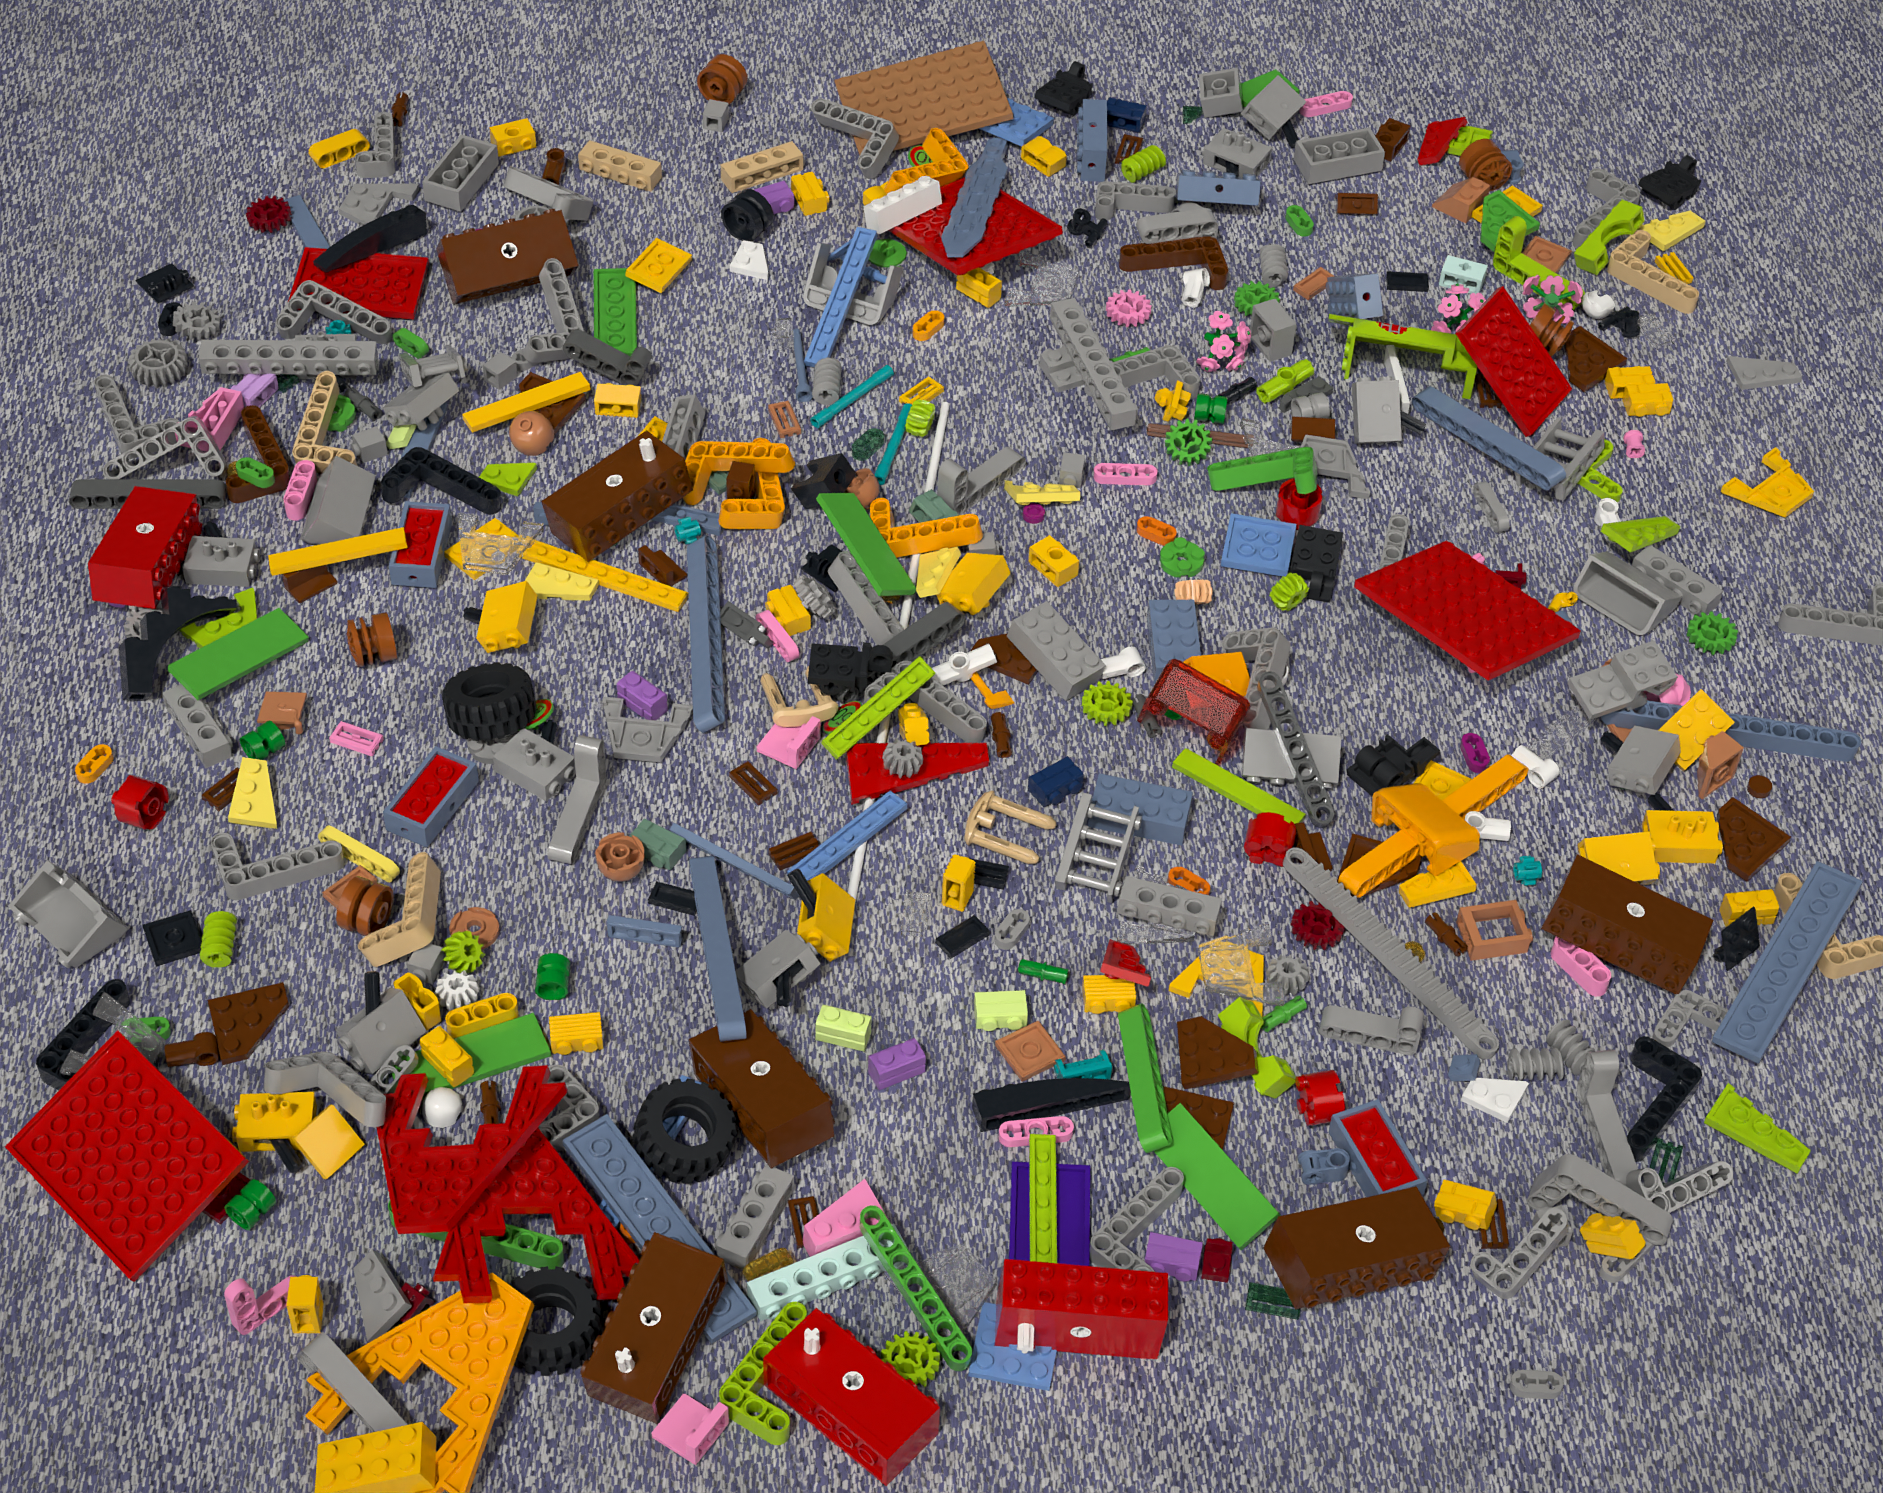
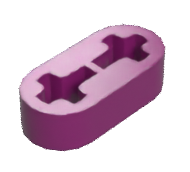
M1475 733L1463 735L1460 749L1468 768L1475 773L1483 772L1489 767L1490 756L1482 738Z

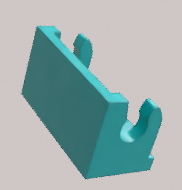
M1105 1049L1099 1050L1100 1055H1097L1096 1058L1063 1064L1061 1059H1057L1053 1068L1057 1079L1094 1078L1111 1080L1112 1064Z

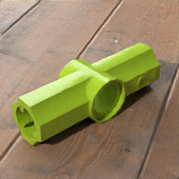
M1307 359L1300 360L1291 367L1279 368L1275 377L1257 387L1256 393L1259 396V400L1267 403L1282 394L1285 395L1293 390L1296 385L1314 375V368Z

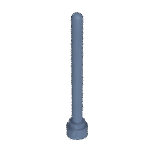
M795 328L792 331L799 384L795 389V394L799 402H809L813 398L812 387L807 384L801 333L799 329Z

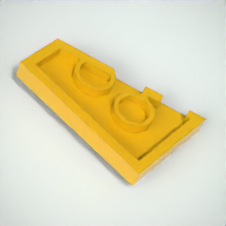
M1460 861L1437 876H1433L1430 872L1414 876L1399 885V894L1408 908L1475 892L1477 884Z

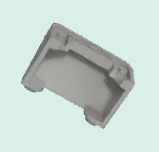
M48 860L8 905L15 913L13 915L15 920L22 925L28 923L35 927L58 950L59 958L57 960L68 969L71 966L77 968L121 938L129 929L119 917L77 878Z

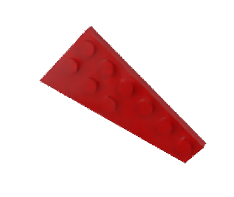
M856 743L846 752L851 805L859 803V800L864 798H878L880 794L889 791L896 793L928 784L929 780L936 778L943 780L948 778V775L954 773L964 774L987 767L989 764L987 743H928L926 745H916V747H921L923 764L918 773H912L910 778L906 775H903L901 778H899L898 774L890 775V770L884 769L882 757L888 743Z

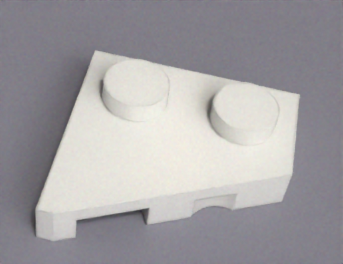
M743 240L730 264V272L768 280V268L763 244Z
M1476 1078L1475 1081H1470L1462 1095L1461 1101L1508 1123L1526 1092L1529 1083L1526 1081Z

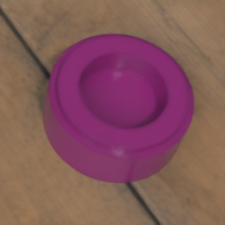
M1031 503L1023 508V519L1026 522L1037 524L1044 520L1045 509L1041 505Z

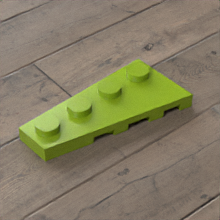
M1662 516L1604 523L1600 532L1608 536L1610 541L1619 544L1631 553L1677 535L1680 526L1668 517Z

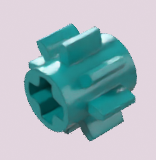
M335 320L330 323L329 327H325L326 334H351L350 324L345 325L341 320Z
M691 517L678 519L679 525L674 526L677 540L679 542L684 541L685 545L691 544L697 540L696 537L701 536L698 521H691Z
M1531 855L1520 856V862H1516L1513 865L1515 880H1521V884H1524V886L1536 885L1535 879H1541L1542 877L1540 861H1534V857H1531Z

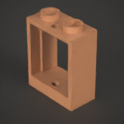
M1516 900L1460 907L1456 923L1464 943L1468 946L1467 952L1471 961L1528 952L1529 945L1533 941L1532 931L1530 928H1527L1524 911L1519 908ZM1510 917L1517 935L1487 940L1481 939L1475 922Z

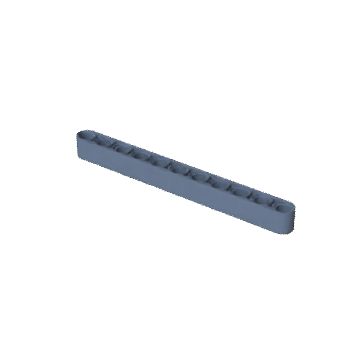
M704 535L687 546L693 720L697 729L702 733H706L725 721L718 556L716 543L709 535Z
M1647 700V703L1641 707L1629 711L1623 708L1603 715L1601 718L1605 724H1614L1616 727L1631 729L1635 725L1659 730L1683 706ZM1726 713L1735 723L1725 733L1744 747L1849 762L1855 758L1861 745V738L1856 733Z
M714 856L689 858L690 874L720 1042L746 1039L744 1014Z

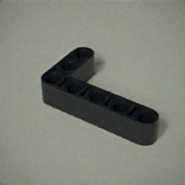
M415 447L409 450L381 479L382 498L388 503L400 501L420 480H423L485 514L493 515L501 510V491L498 487L422 447Z
M112 979L105 983L39 1054L36 1059V1065L41 1080L59 1091L82 1067L76 1063L129 1006L130 999L125 982L119 979Z
M1646 1036L1639 1037L1636 1040L1630 1056L1631 1062L1635 1067L1666 1086L1627 1135V1142L1630 1145L1635 1162H1640L1647 1156L1696 1093L1702 1077V1071L1697 1065Z

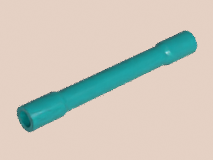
M885 365L876 371L866 381L811 417V424L817 429L854 401L894 375L893 369L889 365Z
M910 403L903 405L885 453L874 473L879 485L885 484L890 472V466L906 431V419L912 406Z

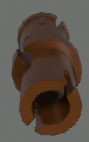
M400 92L396 95L395 103L391 108L393 125L396 126L397 121H399L398 127L402 126L403 118L407 114L409 97L404 92H402V96Z
M996 712L990 717L993 726L992 739L996 744L997 756L1008 758L1012 755L1009 742L1011 734L1009 729H1007L1005 714Z
M1432 913L1434 919L1429 915L1425 920V924L1437 935L1438 941L1445 943L1455 956H1461L1458 950L1464 954L1468 946L1457 936L1455 929L1451 925L1448 926L1438 913Z
M484 1081L480 1084L482 1094L480 1111L483 1113L484 1124H500L499 1111L501 1110V1104L497 1099V1083L491 1081V1087H489L488 1081Z

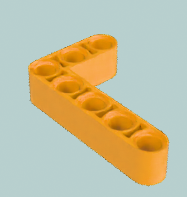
M932 128L922 147L933 162L893 172L884 191L886 194L903 188L905 184L917 181L922 176H929L939 181L941 187L962 179L968 169V163L943 130Z
M756 438L752 443L771 442L765 438ZM755 472L757 499L724 500L721 503L718 519L719 525L726 529L779 528L782 524L785 505L778 473Z
M696 442L690 447L685 460L693 491L684 496L683 500L687 505L698 504L703 498L711 472L729 471L733 461L755 464V472L786 473L794 468L795 460L788 446L783 443Z
M877 498L870 504V518L896 558L936 551L942 548L974 544L983 538L979 518L975 514H965L895 527L891 506L886 498Z

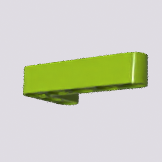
M1514 216L1499 229L1493 266L1497 271L1521 285L1528 278L1539 275L1540 279L1536 287L1544 292L1540 287L1541 282L1546 280L1547 276L1555 277L1560 275L1521 253L1527 225L1523 218ZM1563 277L1562 284H1564L1565 289L1560 291V295L1569 292L1568 286L1570 281ZM1571 296L1559 300V303H1571L1573 306L1572 310H1575L1582 304H1577L1572 300Z
M790 1302L784 1306L719 1390V1402L728 1407L729 1419L773 1445H782L788 1441L790 1437V1419L784 1411L756 1395L764 1385L763 1361L758 1359L763 1358L780 1342L774 1340L775 1338L786 1337L807 1317L806 1307L799 1302ZM791 1318H798L799 1320H797V1321H792V1320H790V1319H791ZM745 1378L753 1379L751 1381H743ZM730 1398L737 1399V1400L734 1401V1402H728V1401H726L727 1399H730ZM752 1412L760 1413L757 1416L749 1415ZM775 1426L783 1427V1428L780 1429V1430H774V1429H772V1427H775Z

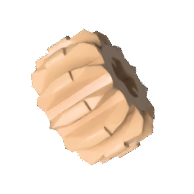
M1185 580L1175 584L1176 600L1194 599L1195 605L1206 604L1212 601L1213 591L1211 582L1208 580Z

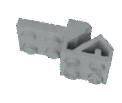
M1655 640L1614 654L1609 665L1571 677L1567 684L1588 718L1592 720L1623 708L1629 711L1643 706L1647 703L1645 690L1659 696L1675 684L1678 676Z

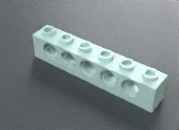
M894 1223L891 1224V1225L893 1226V1228L895 1229V1231L897 1232V1234L899 1235V1237L901 1238V1240H902V1242L904 1243V1245L906 1246V1244H905L903 1238L901 1237V1235H900L898 1229L896 1228L895 1224H894ZM861 1236L747 1282V1296L753 1307L757 1310V1316L760 1321L775 1319L784 1306L790 1302H799L805 1306L807 1302L817 1298L824 1299L839 1289H849L864 1279H874L886 1270L878 1257L873 1255L875 1253L865 1237ZM888 1239L879 1242L882 1247L893 1245ZM898 1261L893 1265L898 1269L904 1265V1262ZM851 1263H856V1264H858V1265H856V1266H851V1265H849V1264H851ZM826 1273H832L833 1275L827 1276V1275H824V1274H826ZM801 1283H808L809 1285L802 1286V1285H800V1284H801ZM776 1293H783L784 1295L778 1296V1295H775V1294H776Z

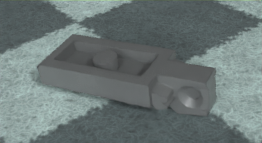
M1318 376L1286 393L1280 399L1278 408L1283 413L1291 410V401L1296 397H1308L1319 392H1323L1327 397L1333 393V387Z
M727 601L720 611L721 625L748 644L755 646L757 643H760L769 649L773 641L764 634L767 629L760 622Z

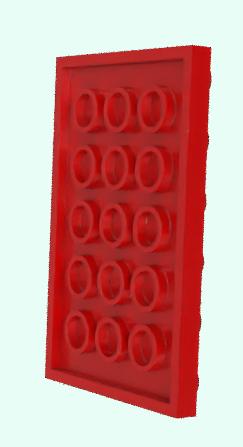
M304 248L289 300L304 281L311 280L381 317L415 318L429 266L428 257L376 253L326 273L313 265V261L327 249Z
M1504 286L1497 288L1455 333L1525 437L1532 435L1572 390V387Z

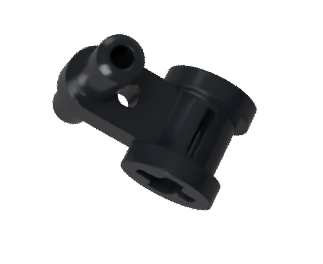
M1078 208L1073 213V219L1068 222L1067 229L1073 235L1079 236L1083 233L1087 235L1088 238L1085 241V245L1092 247L1094 242L1102 236L1103 229L1108 222L1102 218L1098 224L1090 221L1091 215L1087 210Z
M1626 306L1619 311L1610 313L1606 319L1598 323V327L1604 330L1613 325L1621 328L1622 336L1636 337L1640 334V327L1638 326L1640 315L1638 311L1631 310Z

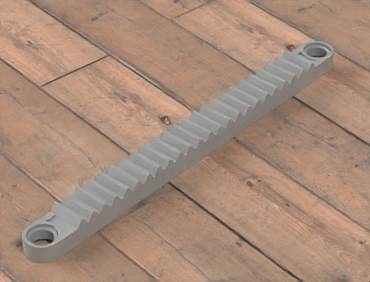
M1289 849L1283 860L1284 868L1320 904L1330 910L1333 916L1467 1048L1481 1059L1493 1058L1499 1048V1041L1482 1023V1018H1476L1475 1011H1469L1468 1005L1466 1003L1462 1004L1461 998L1459 996L1455 997L1454 991L1452 989L1448 990L1446 983L1441 984L1440 977H1434L1433 970H1427L1426 964L1424 962L1420 963L1419 957L1413 956L1411 949L1406 950L1405 943H1399L1398 936H1392L1391 930H1386L1384 923H1379L1376 915L1371 916V910H1365L1364 903H1358L1357 897H1352L1350 890H1345L1343 883L1337 882L1336 876L1331 877L1329 869L1325 871L1323 864H1318L1303 849ZM1290 858H1298L1302 864H1295ZM1479 1042H1487L1491 1049L1482 1048Z

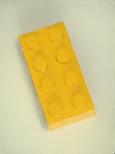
M423 1422L318 1444L315 1493H415L434 1489L437 1437Z

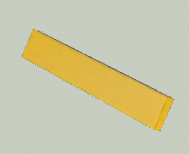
M578 372L463 413V420L473 433L515 418L523 412L534 411L590 390V384L583 374Z
M404 527L271 554L268 555L270 572L274 576L407 548Z

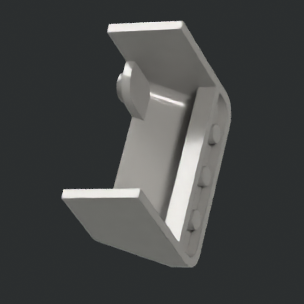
M817 243L803 299L808 306L824 311L837 279L838 271L834 267L826 265L832 245ZM890 265L886 282L877 287L874 297L855 292L846 318L868 325L878 324L895 300L904 267Z

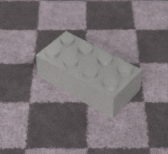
M1369 127L1296 141L1293 160L1306 182L1313 184L1382 171L1385 151Z
M461 134L422 181L424 201L461 212L498 166L497 145Z
M1048 601L1012 621L1007 637L1065 701L1100 680L1106 665Z

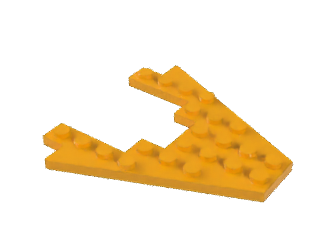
M494 1273L488 1274L493 1295L490 1303H463L460 1290L346 1355L371 1384L383 1370L404 1384L420 1364L423 1363L457 1389L439 1410L458 1427L436 1452L435 1488L415 1493H443L444 1490L448 1493H469L535 1306L531 1300ZM317 1372L308 1377L306 1381L322 1393L323 1396L305 1417L328 1435L350 1410V1407Z

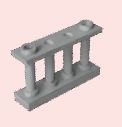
M445 345V354L419 359L412 358L408 353L399 354L403 376L413 387L422 386L421 380L425 379L426 376L455 371L463 378L465 377L464 371H468L466 359L462 358L456 349L450 345Z
M1559 417L1556 418L1552 425L1550 424L1547 427L1546 432L1533 448L1544 455L1549 451L1573 459L1567 464L1556 461L1566 472V478L1554 486L1556 499L1564 501L1605 448L1604 431L1596 429L1591 437H1582L1563 431L1561 418ZM1560 438L1583 447L1581 450L1575 451L1555 443ZM1514 472L1516 485L1521 487L1526 478Z
M1082 792L1055 879L1056 888L1065 891L1067 884H1072V882L1108 891L1107 902L1113 903L1114 896L1119 897L1122 883L1119 880L1134 831H1139L1142 816H1139V807L1134 806L1131 816L1095 807V804L1092 803V795ZM1094 816L1128 825L1125 837L1122 838L1089 829V826H1086L1088 817L1092 818ZM1088 838L1121 847L1118 860L1082 851V848L1079 847L1081 839L1085 840ZM1081 860L1115 869L1111 882L1075 873V870H1072L1074 862Z

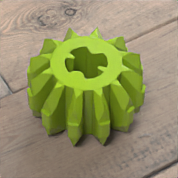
M920 399L914 401L906 419V431L917 437L926 436L935 417L936 410L934 404Z
M1288 573L1286 577L1282 576L1279 581H1276V585L1271 588L1272 591L1269 596L1277 608H1280L1282 611H1289L1293 607L1296 608L1299 603H1302L1303 598L1307 596L1309 588L1305 580L1297 573Z
M458 931L444 941L446 946L441 950L446 953L443 961H449L448 969H455L459 974L464 970L470 973L476 970V967H480L483 964L480 958H483L486 954L481 951L484 944L478 943L479 936H472L471 931Z

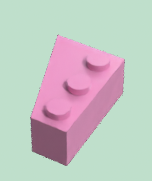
M223 387L203 401V406L196 412L192 410L188 414V417L197 416L203 421L219 450L222 449L241 418V411L244 408L241 391ZM194 421L187 423V429L190 432H197L198 426ZM175 433L176 441L178 442V435ZM201 440L198 444L199 449L208 452L209 444ZM185 442L180 445L183 447L191 448L188 442Z
M866 1179L862 1180L804 1225L803 1244L810 1257L863 1236L859 1227L860 1213L865 1207L870 1205L877 1206L883 1211ZM870 1217L865 1222L868 1225H876L878 1220Z

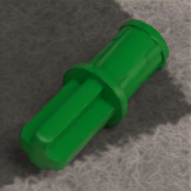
M1022 959L1019 963L1018 972L1041 978L1040 981L1045 979L1066 984L1069 969L1047 965V962L1042 964Z

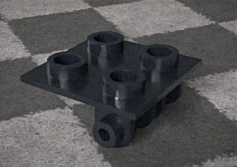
M172 263L135 280L157 304L194 287L187 279L189 277L188 271L186 269L178 270Z
M831 544L819 554L808 552L806 555L807 563L801 567V570L832 591H836L838 587L829 576L828 568L838 554L843 551Z
M1754 906L1721 931L1723 945L1715 949L1713 957L1718 962H1725L1727 971L1731 970L1760 947L1756 909Z

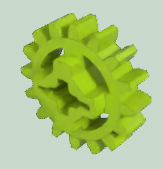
M1098 681L1097 687L1091 684L1089 685V690L1084 691L1081 704L1083 706L1082 712L1088 713V719L1095 718L1096 724L1103 721L1104 726H1107L1108 722L1116 725L1117 720L1124 722L1125 716L1129 717L1130 710H1132L1133 701L1131 700V693H1126V687L1118 688L1119 683H1115L1113 686L1110 685V681H1107L1106 685Z
M905 1331L903 1338H900L897 1334L894 1335V1343L886 1341L885 1349L881 1350V1360L892 1364L897 1373L904 1379H910L916 1385L920 1383L925 1387L927 1386V1378L934 1380L935 1372H939L940 1352H936L935 1343L929 1344L928 1336L920 1339L919 1332H915L914 1336L910 1337L908 1331ZM897 1352L898 1355L895 1356V1360L892 1361L894 1354ZM926 1360H928L927 1366L923 1368L922 1366L926 1364Z

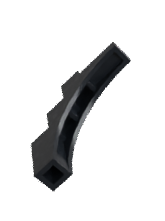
M180 586L167 588L161 596L162 614L159 611L148 612L140 621L141 640L139 637H128L119 646L122 699L146 701L152 694L153 672L157 657L167 640L182 628L197 621L212 617H225L234 613L237 609L236 599H228L225 596L211 599L201 595L191 598L190 589H182Z

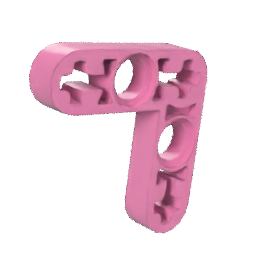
M296 1275L285 1278L257 1299H255L253 1289L244 1279L240 1278L229 1284L224 1292L231 1323L241 1335L250 1333L286 1307L290 1277H297Z

